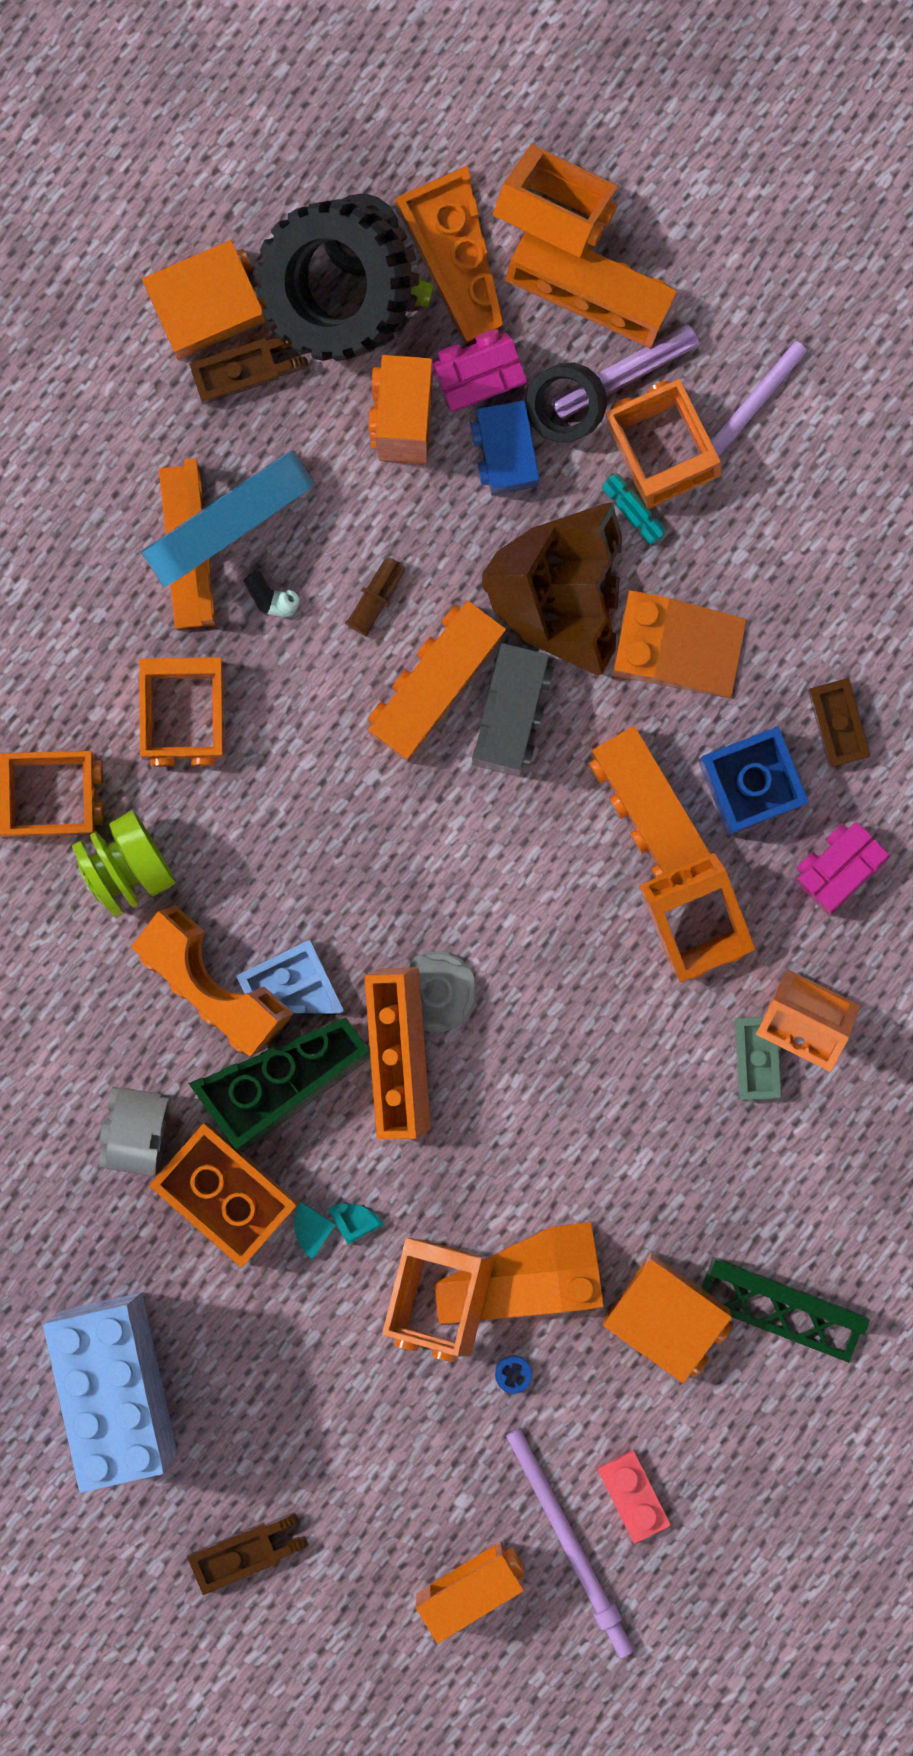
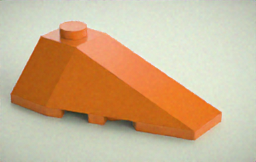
M591 1222L549 1227L489 1257L495 1260L480 1320L563 1313L603 1307ZM460 1270L434 1283L439 1324L460 1322L472 1273Z

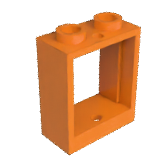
M530 144L505 180L492 216L580 258L588 244L596 246L605 226H609L618 207V204L612 201L618 186ZM532 188L590 217L587 220L528 190Z
M680 378L673 382L661 381L648 389L646 394L635 399L630 397L621 399L614 403L609 411L605 412L608 429L647 510L722 476L721 461ZM676 406L700 455L646 478L625 435L624 429Z
M221 657L139 658L140 757L144 760H150L151 767H174L175 759H191V766L207 767L216 766V759H225L223 659ZM212 678L213 747H154L153 679Z
M92 751L0 753V838L80 836L97 832V826L104 825L103 801H97L96 785H103L102 760H96V754ZM83 765L84 824L16 826L15 767Z
M715 853L639 885L667 960L680 983L688 979L699 978L713 968L725 963L736 962L745 954L755 951L727 871ZM719 889L734 930L680 953L665 912Z
M787 969L767 1007L756 1035L832 1072L850 1037L861 1005ZM798 1036L802 1037L804 1043H796L795 1038Z
M406 1238L382 1335L394 1338V1346L402 1349L418 1351L419 1346L433 1349L431 1356L444 1361L456 1362L457 1357L471 1356L495 1259L423 1239ZM424 1260L472 1273L456 1340L408 1327Z
M500 1541L417 1592L415 1608L434 1640L439 1644L523 1592L522 1578L526 1576L523 1570L525 1566L515 1549L511 1547L506 1550Z

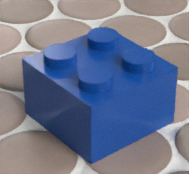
M779 726L703 755L698 760L728 836L809 803Z

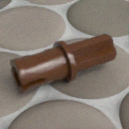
M389 557L384 559L368 587H362L361 592L364 594L348 620L345 621L348 627L365 637L368 636V632L384 606L389 607L388 599L405 573V567L401 563Z

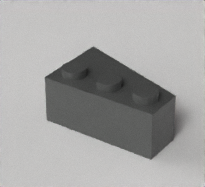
M501 643L472 757V766L517 777L520 775L521 768H530L535 746L527 744L531 728L539 730L545 707L537 705L540 689L549 691L554 671L553 666L547 665L548 654Z

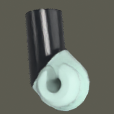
M260 571L249 575L243 580L257 608L263 614L282 618L289 617L296 612L300 605L299 596L294 591L287 590V592L271 590Z

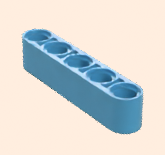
M292 450L141 551V554L162 586L166 587L315 486L316 483L295 450Z

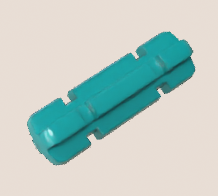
M616 473L610 476L603 483L602 490L611 500L614 498L617 501L615 504L635 529L640 528V535L648 544L656 543L665 535V527L657 518L654 520L651 517L653 513L650 509L647 510L646 505L633 489H627L628 483L620 474Z

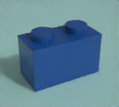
M525 400L477 409V421L470 422L474 447L482 445L484 461L477 462L481 486L489 485L491 495L539 487V474Z

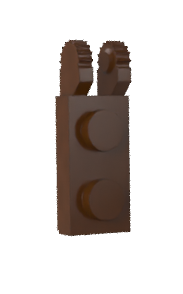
M276 337L270 340L264 338L192 362L189 366L201 402L204 405L279 380L280 376L306 369L309 366L307 358L305 356L294 357L274 364L271 353L291 349V344L293 343L290 339L281 341Z
M290 1513L266 1525L264 1522L188 1554V1561L202 1595L276 1565L280 1559L307 1547L309 1544L305 1536L293 1538L277 1548L274 1547L270 1535L293 1527L299 1521L296 1513Z

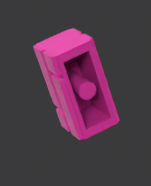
M498 330L484 332L475 338L476 344L463 349L460 344L446 347L437 353L439 358L432 360V368L439 388L451 413L527 383L513 340L506 332L501 334Z
M857 822L851 824L848 828L844 823H841L825 839L830 844L827 849L819 856L812 851L796 867L801 874L794 881L827 915L834 913L890 858V855Z

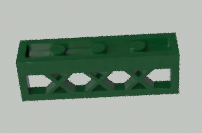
M715 1257L711 1259L701 1289L709 1293L714 1277L732 1283L737 1298L723 1303L731 1309L732 1318L848 1363L851 1360L860 1334L865 1335L870 1319L862 1314ZM739 1287L750 1290V1292L742 1295ZM760 1294L770 1298L776 1312L761 1319L751 1316L744 1300ZM777 1301L788 1305V1307L780 1310ZM740 1302L745 1313L730 1308V1306ZM795 1309L804 1311L809 1314L814 1327L797 1334L789 1330L783 1315ZM815 1316L827 1321L819 1325ZM778 1317L782 1327L769 1323L768 1321ZM833 1324L850 1329L851 1332L844 1351L828 1346L821 1330ZM817 1332L821 1343L806 1336Z

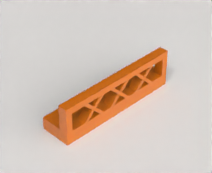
M196 458L184 459L185 466L159 468L165 535L204 509L201 471ZM207 559L189 573L170 584L176 630L216 626L210 559Z

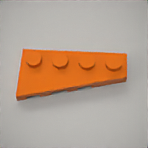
M468 165L398 196L394 202L465 346L475 342V338L478 335L490 330L499 331L503 327L494 281L487 261L486 245L479 225L476 200L473 197L470 184L471 177Z

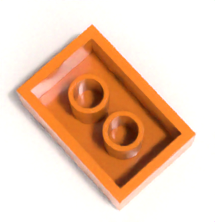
M382 355L381 367H373L372 373L374 408H370L368 426L371 449H377L379 461L427 464L433 392L432 358Z
M205 1122L199 1127L149 1184L152 1190L241 1268L244 1267L299 1204L295 1198L244 1153L235 1150L230 1141L209 1122Z

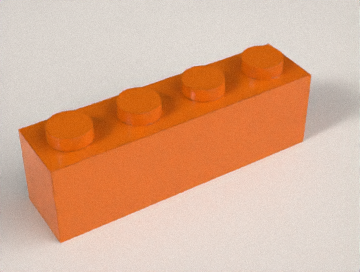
M527 232L524 233L510 260L505 278L506 282L650 349L657 338L677 293V290L668 287L662 280L649 278L632 270L623 262L613 261L597 254L589 246H587L579 258Z
M466 600L461 608L455 604L441 622L446 627L437 640L431 636L427 639L416 655L421 661L412 672L405 669L392 686V689L396 691L395 695L388 704L381 701L367 719L372 724L368 729L369 734L407 763L506 634V629L468 600Z
M635 726L591 751L590 754L594 760L589 762L588 765L600 784L605 781L609 784L614 793L609 800L619 818L623 819L627 816L635 830L630 833V836L639 852L644 854L648 851L656 865L650 868L654 878L710 855V852Z
M419 967L380 968L364 975L377 1139H417L431 1129Z

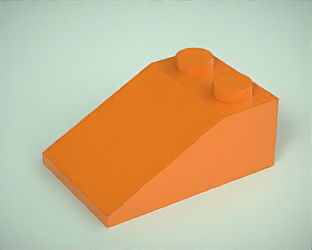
M629 590L612 676L731 699L746 619L668 597Z

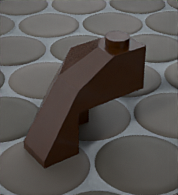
M604 503L531 528L496 551L482 574V587L488 593L492 609L525 642L594 675L603 674L616 648V633L613 632L609 620V608L618 609L620 577L611 576V569L615 556L622 551V534L613 503Z

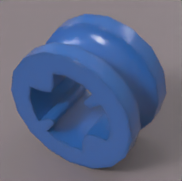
M508 1355L502 1358L496 1366V1382L507 1393H520L530 1385L532 1379L531 1367L523 1357ZM512 1363H517L522 1366L520 1372L525 1378L520 1384L515 1380V1385H508L505 1383L507 1376L502 1370L508 1364L512 1368Z

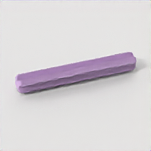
M685 325L654 342L651 349L645 347L597 373L596 375L600 378L606 390V396L697 347L699 344L695 331L689 325ZM577 384L555 396L551 403L557 416L560 419H566L588 407L589 397L584 387Z

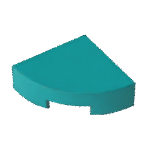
M301 1202L295 1215V1235L302 1250L313 1259L334 1228L335 1223Z
M342 1203L328 1208L347 1244L384 1225L378 1215L359 1204Z

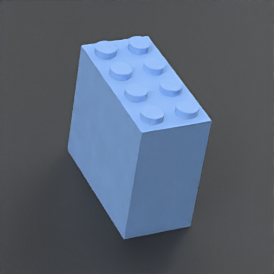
M142 1292L65 1309L43 1323L79 1493L164 1474L178 1452Z

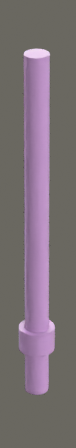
M517 1428L506 1434V1437L596 1611L593 1616L600 1630L606 1631L619 1658H623L631 1654L634 1649L620 1624L622 1617L615 1603L610 1604L521 1428Z

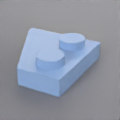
M311 940L236 975L244 993H250L265 986L293 1013L339 1014L344 1011Z

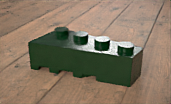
M343 1018L297 1037L296 1040L261 1052L260 1055L225 1067L217 1073L205 1078H199L188 1084L235 1150L244 1153L371 1059L370 1048L348 1019Z

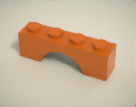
M176 905L159 910L131 946L140 955L139 959L142 964L148 969L158 972L167 980L172 992L183 999H187L199 1010V1016L206 1023L220 1029L228 1037V1042L235 1050L247 1054L249 1057L265 1050L294 1013L265 986L250 993H234L219 986L210 977L204 966L202 942L205 931Z

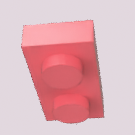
M634 1449L597 1467L634 1544L671 1526Z

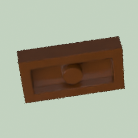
M849 678L808 689L829 768L869 758L870 752Z

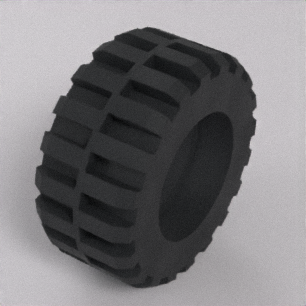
M336 199L297 208L288 213V219L278 221L271 229L274 237L265 239L259 250L261 254L265 255V259L262 262H257L255 267V276H261L262 286L255 287L257 300L264 298L267 309L262 310L261 313L266 323L275 322L277 328L274 330V334L281 341L292 340V350L301 355L311 353L313 359L321 361L334 359L335 361L348 360L375 351L376 348L384 346L393 340L394 332L403 330L409 321L405 314L407 311L415 308L417 296L411 294V289L419 285V273H412L410 262L417 260L414 249L406 250L402 243L408 238L401 227L393 229L390 226L392 218L384 211L374 212L371 204L362 201L351 202L350 199ZM328 241H339L351 248L361 260L366 273L367 290L363 304L355 315L346 319L335 318L321 309L314 300L309 288L308 269L311 258L317 248Z

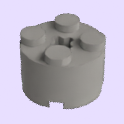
M112 1086L108 1110L111 1113L109 1120L104 1119L100 1135V1144L103 1145L99 1167L146 1176H156L159 1172L165 1146L164 1136L166 1122H169L171 1096Z

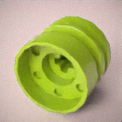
M133 809L109 823L115 840L108 845L101 835L95 831L90 834L92 843L97 850L94 854H92L82 840L72 845L77 857L78 869L96 900L105 906L115 919L125 914L118 898L119 895L123 894L133 908L139 905L134 886L139 883L152 896L176 884V880L167 862Z

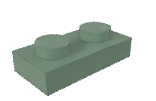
M763 1017L734 1018L739 1100L781 1098L779 1048L777 1045L756 1035Z

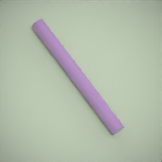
M795 341L712 439L711 443L718 457L807 353V349L801 343Z

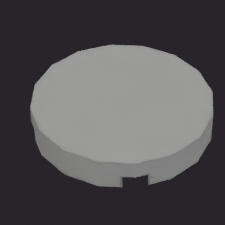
M428 952L415 957L404 967H419L424 1031L445 1032L458 1027L470 1016L477 1000V984L472 971L460 958L447 952Z

